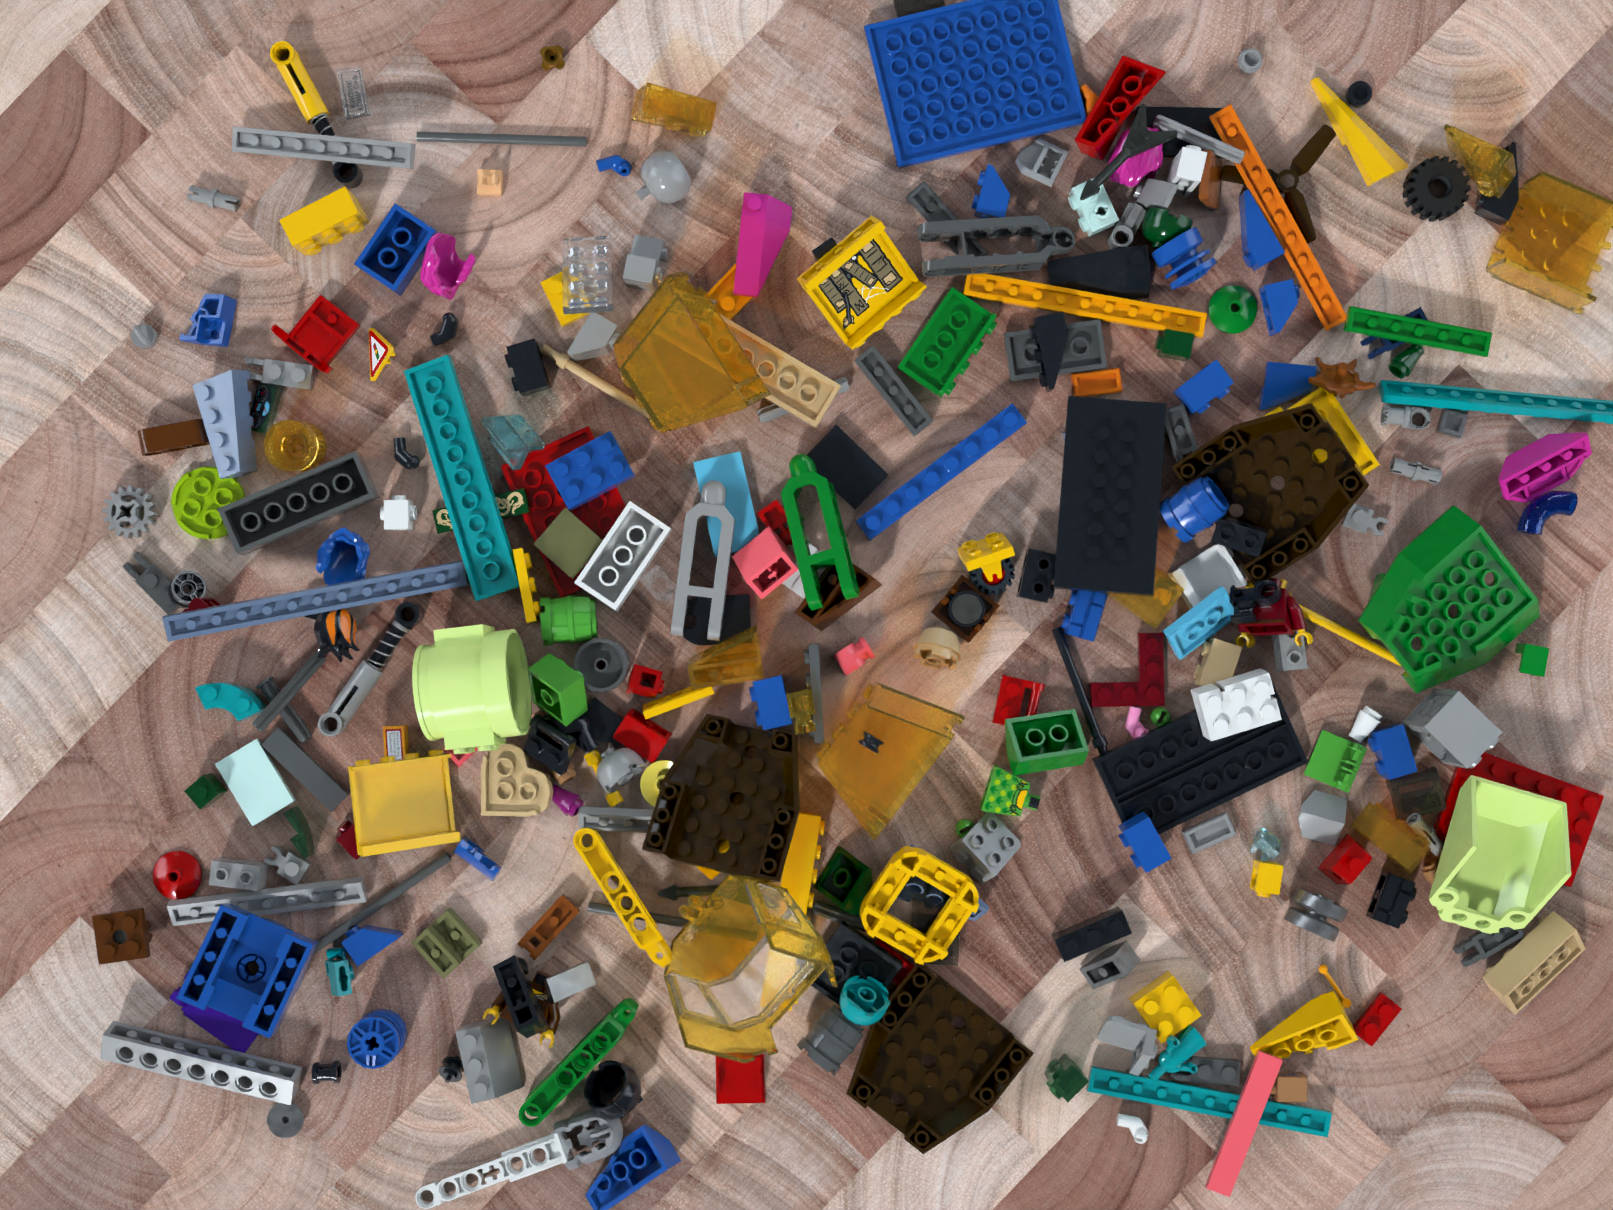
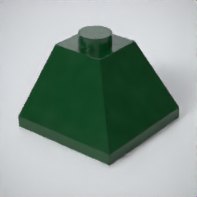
M838 846L814 888L841 909L860 917L861 903L873 886L872 869L843 847Z

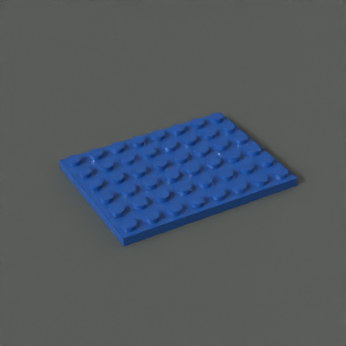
M968 0L864 26L898 169L1083 125L1087 119L1058 0Z

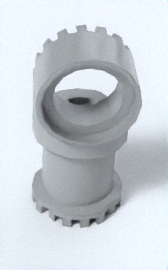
M1384 404L1383 410H1381L1383 414L1381 413L1380 422L1384 426L1396 424L1401 425L1402 428L1418 431L1427 428L1431 422L1430 413L1424 408L1409 406L1397 408ZM1415 413H1421L1424 416L1425 421L1422 426L1413 424L1412 416Z

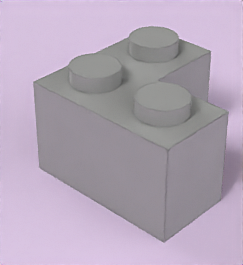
M634 234L631 254H627L623 279L627 287L656 292L657 286H661L663 280L661 263L666 262L668 248H665L663 240Z

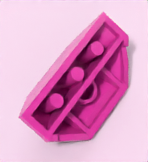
M1585 432L1548 434L1507 456L1498 478L1503 498L1505 500L1527 503L1568 481L1581 467L1583 461L1592 454L1588 434Z

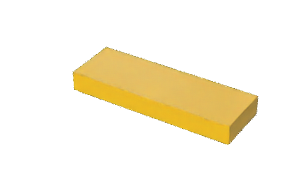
M706 680L643 704L645 719L714 694L711 680Z

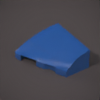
M205 294L200 301L198 310L190 318L193 324L186 335L181 333L179 340L187 343L228 347L237 300L224 294Z
M1266 362L1264 387L1261 388L1259 410H1266L1310 393L1313 385L1308 383V378L1316 376L1317 366Z
M464 837L454 853L491 881H494L502 867L484 855L485 850Z

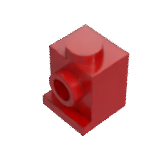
M634 664L625 693H634L655 699L657 693L661 694L665 683V680L661 679L663 672ZM647 681L649 687L642 686L641 682Z

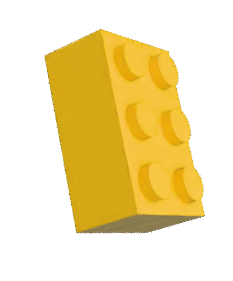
M345 186L279 220L291 245L305 256L319 253L322 247L329 243L334 245L341 242L343 236L349 233H358L365 229V225L370 223L357 197Z

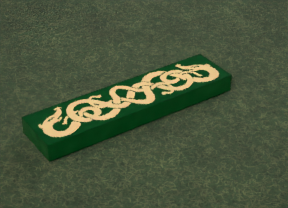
M525 488L495 495L502 519L531 512ZM447 508L432 510L437 534L453 531Z

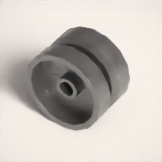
M1297 887L1292 899L1295 903L1305 907V911L1289 907L1284 919L1309 932L1335 942L1340 930L1337 926L1327 922V919L1330 918L1337 922H1344L1349 910L1335 904V901L1315 892L1310 893Z

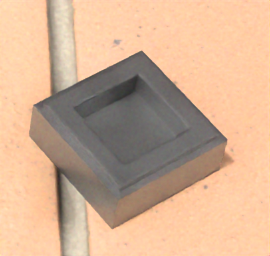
M1443 408L1436 432L1458 439L1462 438L1468 414Z

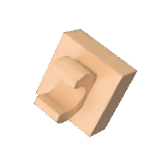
M477 170L478 196H503L502 170Z

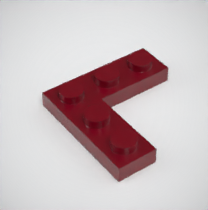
M1137 633L1138 682L1090 683L1091 707L1165 706L1163 633Z

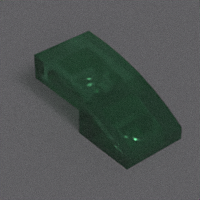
M298 806L293 807L284 813L298 833L290 840L301 856L306 859L314 854L313 837L302 811Z

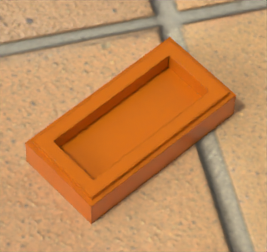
M1120 368L1071 374L1073 396L1091 397L1123 392Z

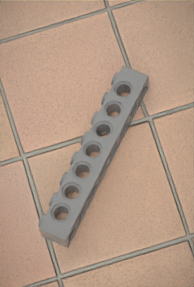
M116 1021L110 1024L102 1037L100 1059L113 1063H120L287 1105L292 1104L299 1091L302 1067Z

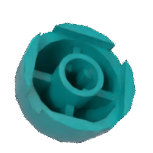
M853 976L846 981L841 990L840 1008L843 1015L854 1024L861 1026L872 1025L880 1021L890 1005L888 990L881 982L867 976L865 980L858 979L859 976Z

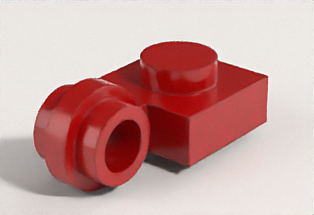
M776 499L757 514L766 527L770 526L774 532L780 529L781 533L778 534L780 539L787 546L789 544L792 546L789 527L786 528L784 526L787 523L785 509L780 501Z

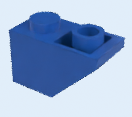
M988 164L985 171H980L977 185L981 186L979 195H974L971 208L976 209L974 217L982 219L1005 217L1010 193L993 165Z

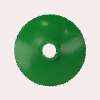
M1229 285L1219 289L1212 296L1208 306V314L1212 324L1218 330L1228 334H1237L1245 331L1252 325L1257 315V304L1253 295L1247 289L1241 286ZM1232 304H1236L1238 306V312H1233L1231 310Z

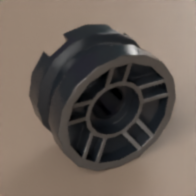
M193 571L178 573L168 588V596L171 602L180 608H188L189 603L194 597L203 598L206 593V583L203 577ZM187 585L191 593H185L183 588Z

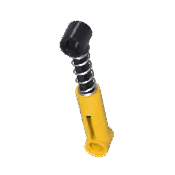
M279 41L273 44L270 49V57L281 73L307 124L314 125L313 129L319 135L338 136L335 135L332 129L333 125H330L327 120L329 111L297 51L286 41ZM289 52V58L285 61H281V56L284 53ZM292 71H295V73H296L298 79L300 80V82H301V84H302V87H301V88H300V86H299V84H298L296 78L294 77ZM332 162L334 176L343 186L355 188L361 184L363 173L356 164ZM347 169H353V174L350 178L346 179L343 177Z

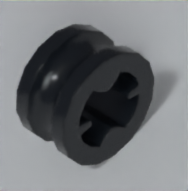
M864 731V738L860 739L859 743L875 753H879L878 747L883 745L884 742Z

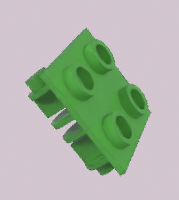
M1321 730L1303 774L1349 793L1367 748Z

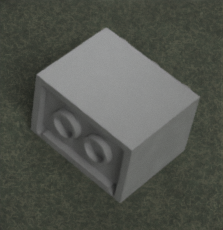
M1436 688L1401 723L1443 764L1466 769L1476 766L1482 759L1481 755L1487 749H1492L1499 742L1498 737L1503 733L1460 691Z

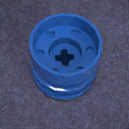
M1196 227L1180 234L1151 254L1159 268L1171 265L1172 269L1164 276L1166 280L1177 275L1178 279L1169 285L1172 290L1195 282L1206 275L1217 264L1215 258L1205 262L1202 260L1211 253L1210 249L1197 252L1196 248L1204 242V239Z
M378 1009L369 1012L352 1027L348 1034L347 1047L350 1056L357 1064L364 1068L376 1069L384 1067L401 1052L406 1044L408 1034L406 1024L400 1015L392 1010ZM373 1037H376V1038H377V1039H376V1042L378 1043L377 1045H374V1044H373V1042H374V1040L372 1039Z

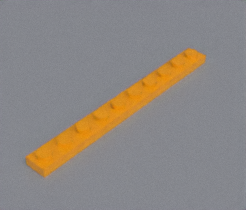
M991 274L966 275L963 291L966 297L1055 313L1064 312L1067 315L1095 320L1101 319V321L1156 331H1164L1165 329L1192 333L1195 338L1203 337L1207 313Z

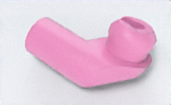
M1130 706L1125 727L1134 739L1148 732V730L1139 721L1142 708Z

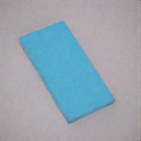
M740 451L693 462L700 495L705 483L711 480L721 482L726 489L725 508L735 519L731 553L739 551L759 534ZM705 516L714 556L717 557L722 522L718 517Z

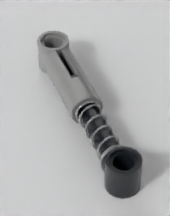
M404 602L396 608L394 621L392 622L393 626L389 631H386L387 634L384 639L379 640L380 644L376 650L373 649V655L370 659L362 660L328 711L319 718L318 728L323 735L332 737L346 731L349 721L384 673L381 667L386 665L387 658L393 655L392 651L395 647H399L398 643L401 638H405L406 633H409L414 626L422 622L424 611L419 604ZM409 607L415 612V616L411 621L405 618V610ZM331 717L335 718L338 722L336 730L329 728L328 721Z

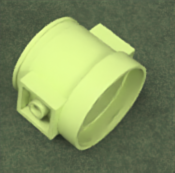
M484 624L434 630L435 643L433 645L423 644L417 647L412 667L413 696L420 727L428 740L434 741L444 738L445 750H453L454 754L474 753L476 747H478V751L499 750V745L506 744V737L522 736L528 733L532 716L529 667L522 640L515 629L495 631V627Z

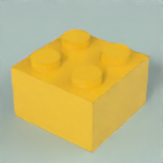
M1168 970L1129 997V1000L1150 1028L1157 1030L1156 1038L1161 1044L1166 1042L1169 1036H1174L1202 1016L1176 978Z

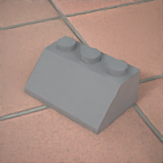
M499 1017L493 1025L491 1023L495 1018L461 1025L456 1030L471 1104L498 1098L524 1086L510 1022L502 1017Z

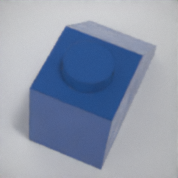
M1293 279L1264 285L1259 289L1269 336H1274L1282 330L1298 304L1300 292L1298 286L1294 285Z
M357 925L345 933L348 938L341 943L356 965L359 966L396 941L403 934L399 930L366 925L360 929Z

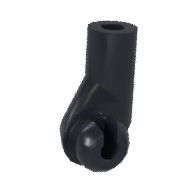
M451 312L443 315L441 331L430 335L435 347L454 338L456 335L458 319Z
M393 438L395 460L405 469L418 468L420 460L417 456H411L406 451V438Z

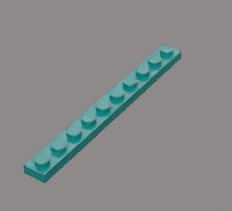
M1381 380L1378 387L1381 401L1389 404L1613 424V401L1390 380Z
M1090 1066L1086 1087L1087 1092L1229 1119L1232 1118L1241 1095L1160 1078L1154 1082L1149 1076H1136L1128 1072L1097 1066ZM1268 1099L1259 1124L1328 1137L1332 1113L1328 1110Z

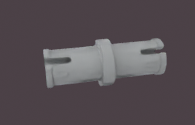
M191 185L188 191L198 194L188 193L187 198L189 201L208 204L210 208L214 209L220 207L233 212L239 210V206L230 204V202L240 204V197L223 194L217 189L207 190Z
M1394 457L1389 466L1390 473L1409 477L1412 481L1422 480L1438 485L1442 477V470L1424 466L1421 462L1417 461L1413 463Z
M1411 814L1406 819L1407 825L1417 834L1416 838L1420 843L1425 844L1434 856H1440L1444 843L1436 835V830L1432 826H1428L1420 814Z

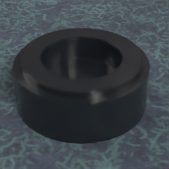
M1364 81L1354 82L1346 91V100L1353 107L1366 105L1372 97V89Z

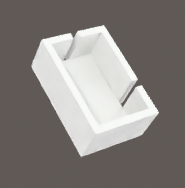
M1261 668L1217 681V686L1211 683L1191 689L1203 736L1210 741L1282 720L1277 700L1271 696L1275 692L1270 674Z

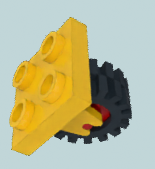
M1002 532L987 534L984 539L978 541L970 540L964 542L961 547L957 548L958 555L967 568L971 581L980 592L984 593L985 591L987 595H991V592H994L997 595L999 594L998 590L1002 589L1004 592L1007 590L1006 585H1012L1011 579L1015 578L1013 573L1015 568L1009 557L1015 556L1013 546Z

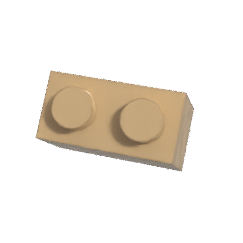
M1209 638L1208 642L1205 641L1201 649V655H1203L1201 665L1198 664L1193 674V678L1196 679L1194 684L1204 686L1212 683L1217 686V681L1233 677L1242 647L1216 638Z

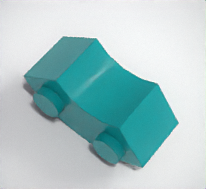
M232 682L208 683L195 687L205 710L225 709L232 713L237 721L247 720L256 716L267 707L254 691Z

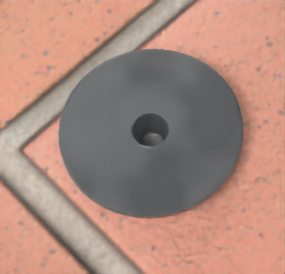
M277 1103L270 1109L267 1116V1124L270 1131L280 1138L295 1136L301 1130L304 1123L303 1113L294 1103L291 1105Z

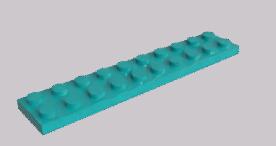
M444 355L405 370L404 374L475 601L479 602L519 588L514 555L451 356Z

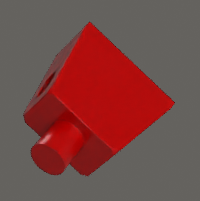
M1347 833L1318 869L1335 884L1350 885L1373 857L1365 847Z

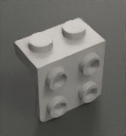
M986 812L969 832L955 841L949 849L954 854V857L970 870L971 875L975 879L984 883L1000 872L1021 847V842L993 813Z
M1109 1016L1097 1034V1039L1133 1051L1129 1073L1139 1076L1144 1068H1148L1150 1059L1155 1058L1158 1050V1045L1155 1044L1157 1030L1143 1023L1136 1024L1127 1021L1121 1016Z

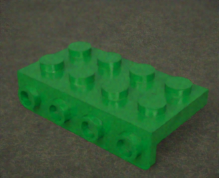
M952 287L897 369L938 397L942 398L944 393L949 396L957 384L953 381L958 373L963 375L971 364L967 361L971 353L977 355L984 344L980 341L984 334L990 335L998 324L994 321L997 315L995 313L991 314Z

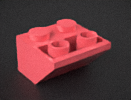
M770 526L765 528L732 556L745 581L761 599L799 570L796 556Z

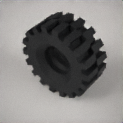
M1434 156L1431 159L1424 160L1406 176L1408 180L1403 183V188H1406V191L1402 194L1403 198H1408V201L1405 203L1406 207H1413L1411 211L1413 215L1419 213V219L1425 220L1429 218V222H1434L1437 219L1441 221L1450 217L1464 206L1463 203L1470 196L1466 194L1471 190V185H1466L1470 177L1469 175H1463L1462 172L1466 170L1464 166L1460 168L1456 166L1458 164L1457 160L1454 159L1449 162V157L1447 156L1439 159V156ZM1438 179L1444 183L1446 187L1444 196L1437 198L1429 192L1428 186L1432 180Z

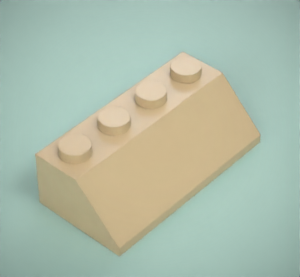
M1553 911L1550 915L1544 916L1535 929L1527 932L1521 938L1519 944L1507 950L1503 958L1496 965L1490 966L1482 978L1489 989L1516 1015L1586 948L1577 930Z

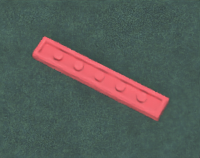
M1261 1050L1257 1051L1205 1186L1207 1189L1230 1197L1283 1060Z

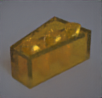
M647 82L636 92L630 120L666 127L671 130L689 132L692 136L703 137V135L708 134L712 130L717 102Z
M1369 802L1351 824V828L1374 847L1384 852L1391 861H1395L1402 866L1408 875H1411L1431 850L1427 846L1429 842L1419 834H1416V836L1412 835L1407 831L1408 825L1400 819L1396 818L1394 821L1386 815L1389 811L1377 802L1373 805Z

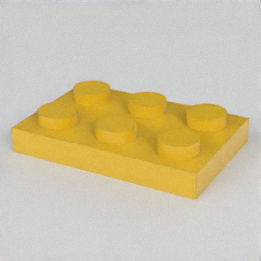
M523 548L514 549L513 554L526 623L538 622L537 617L540 616L541 609L539 602H534L533 593L537 592L535 578L530 577L528 569L532 568L531 557L529 553H525Z

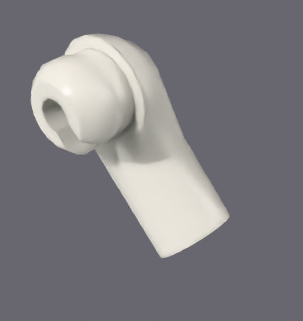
M1118 1113L1116 1125L1129 1128L1135 1142L1139 1144L1145 1143L1148 1130L1142 1119Z

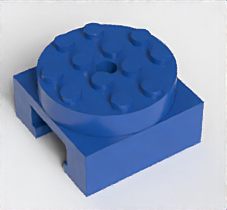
M229 903L222 904L176 999L204 1011L207 1007L213 1008L243 1021L242 1027L271 1038L277 1033L294 995L300 988L304 973L319 942L292 931L275 920L262 918ZM256 960V963H258L259 972L257 974H253L248 970L250 961Z

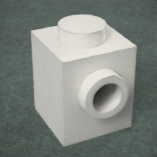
M392 495L391 500H384V506L380 507V518L384 520V529L389 531L413 530V520L417 519V507L413 505V501L406 500L404 495Z

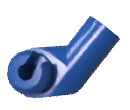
M619 155L596 160L599 172L612 169L619 175L626 177L632 170L631 164Z

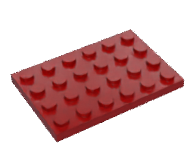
M589 426L500 466L511 491L523 488L527 491L531 512L522 515L534 541L542 535L563 509L567 508L545 465L594 440L595 437ZM616 487L571 512L604 540L626 505ZM539 550L560 597H567L583 590L574 582L587 563L572 579Z
M1486 752L1481 755V761L1473 768L1469 767L1466 769L1456 766L1434 825L1439 839L1443 841L1446 839L1460 788L1470 775L1567 803L1571 876L1563 885L1572 887L1604 796Z

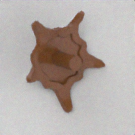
M1317 356L1315 361L1321 371L1317 377L1308 378L1309 384L1320 386L1328 393L1340 397V399H1343L1346 394H1353L1355 391L1369 390L1376 387L1374 382H1364L1359 379L1358 372L1354 371L1357 359H1354L1349 364L1341 362L1339 364L1327 365Z

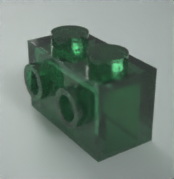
M1066 1053L1058 1060H1052L1046 1067L1045 1075L1048 1079L1046 1084L1059 1100L1063 1097L1069 1102L1089 1082L1082 1069Z

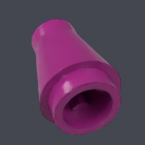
M554 784L552 786L553 802L566 816L575 817L579 813V807L584 805L581 796Z

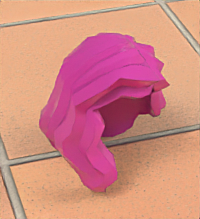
M1147 127L1150 131H1159L1158 128ZM1131 128L1126 129L1121 134L1109 158V163L1122 151ZM1163 144L1133 158H1128L1109 179L1130 187L1136 186L1145 175L1146 180L1148 178L1154 179L1157 171L1162 166Z
M436 233L430 238L426 246L420 278L423 285L429 291L451 300L454 298L459 285L465 282L471 273L476 259L473 254H470L466 261H462L455 250V237L445 233Z

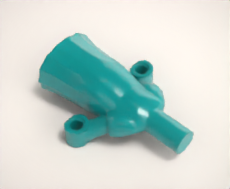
M1188 1025L1177 1037L1169 1036L1167 1038L1168 1045L1160 1053L1159 1064L1148 1075L1156 1082L1165 1072L1187 1071L1195 1074L1198 1071V1067L1191 1061H1188L1186 1064L1183 1063L1205 1047L1207 1043L1194 1027Z

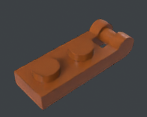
M562 894L517 945L521 949L524 947L530 953L529 956L535 960L579 913L580 909ZM533 936L541 942L538 946L531 941Z

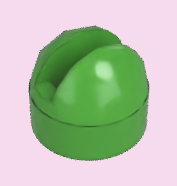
M1156 707L1150 713V720L1155 726H1161L1170 721V713L1163 707ZM1162 711L1165 712V715L1161 723H1158L1157 721L1159 720Z
M960 819L956 823L955 831L960 838L965 836L969 830L960 833L959 830L968 826L972 828L974 826L972 821Z

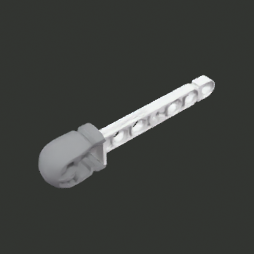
M592 1109L571 1116L570 1120L563 1119L555 1122L553 1134L501 1153L502 1157L446 1177L440 1182L435 1181L423 1186L416 1193V1203L420 1208L429 1209L445 1201H451L507 1179L513 1182L564 1163L568 1170L580 1167L582 1163L589 1164L614 1153L621 1145L623 1138L622 1123L620 1119L603 1118L593 1112ZM594 1123L595 1128L589 1130L587 1127ZM582 1124V1132L577 1135L580 1146L586 1145L591 1148L594 1141L599 1140L601 1143L593 1147L591 1151L580 1152L574 1157L571 1150L573 1145L571 1139L567 1138L566 1132ZM536 1148H541L545 1151L546 1158L543 1162L535 1160L534 1151ZM517 1156L523 1160V1168L521 1170H515L512 1167L511 1161L513 1157ZM493 1166L495 1169L499 1168L500 1173L497 1174V1178L495 1175L484 1178V1173L492 1170ZM469 1173H473L478 1177L476 1187L468 1185L466 1178ZM446 1182L455 1184L456 1192L454 1195H448L445 1192L444 1185ZM424 1190L432 1192L434 1197L432 1203L428 1204L423 1201L422 1193Z

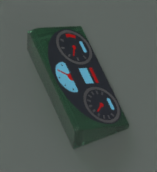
M258 382L250 411V416H253L254 423L251 431L266 435L271 434L282 388Z

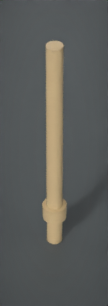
M546 344L541 348L540 353L555 361V365L563 370L565 368L662 428H665L668 424V419L573 362L571 357L562 352L560 354Z

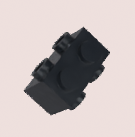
M1033 549L1026 550L1016 597L1042 603H1048V599L1053 598L1055 589L1053 588L1052 580L1056 554ZM1040 560L1045 564L1043 569L1039 566ZM1035 584L1040 588L1038 593L1034 591Z

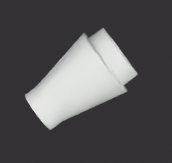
M1366 705L1363 710H1359L1352 730L1348 735L1361 743L1381 723L1382 715Z

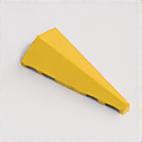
M1319 77L1310 81L1343 146L1346 145L1368 187L1409 167Z

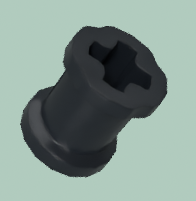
M334 1061L333 1064L313 1063V1084H319L322 1081L340 1083L342 1077L340 1061Z

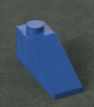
M1248 189L1239 196L1241 242L1245 264L1249 268L1252 267L1253 271H1256L1279 258L1285 251Z

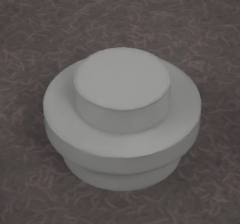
M1245 49L1238 57V67L1244 73H1255L1262 65L1261 54L1255 49Z

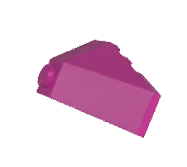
M744 192L733 295L759 296L770 273V269L790 232L792 207L770 195Z

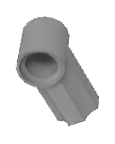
M1127 203L1119 221L1108 237L1107 245L1110 250L1128 247L1131 244L1146 213L1142 206L1136 203ZM1115 235L1123 236L1126 243H1118Z

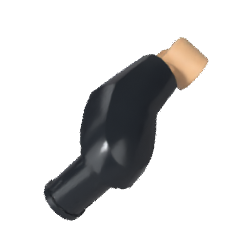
M537 711L531 716L533 718L534 715L539 714L545 718L547 723L559 731L576 734L585 752H589L599 746L589 728L590 720L586 716L581 715L568 726L563 725L543 711Z

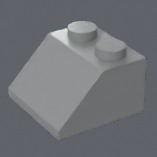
M592 310L568 349L567 354L576 362L610 354L612 349L617 350L623 340L620 337L622 332L616 324Z

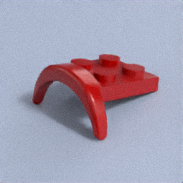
M320 294L289 334L276 324L271 327V330L302 358L323 373L328 374L333 369L329 365L359 329L360 325Z

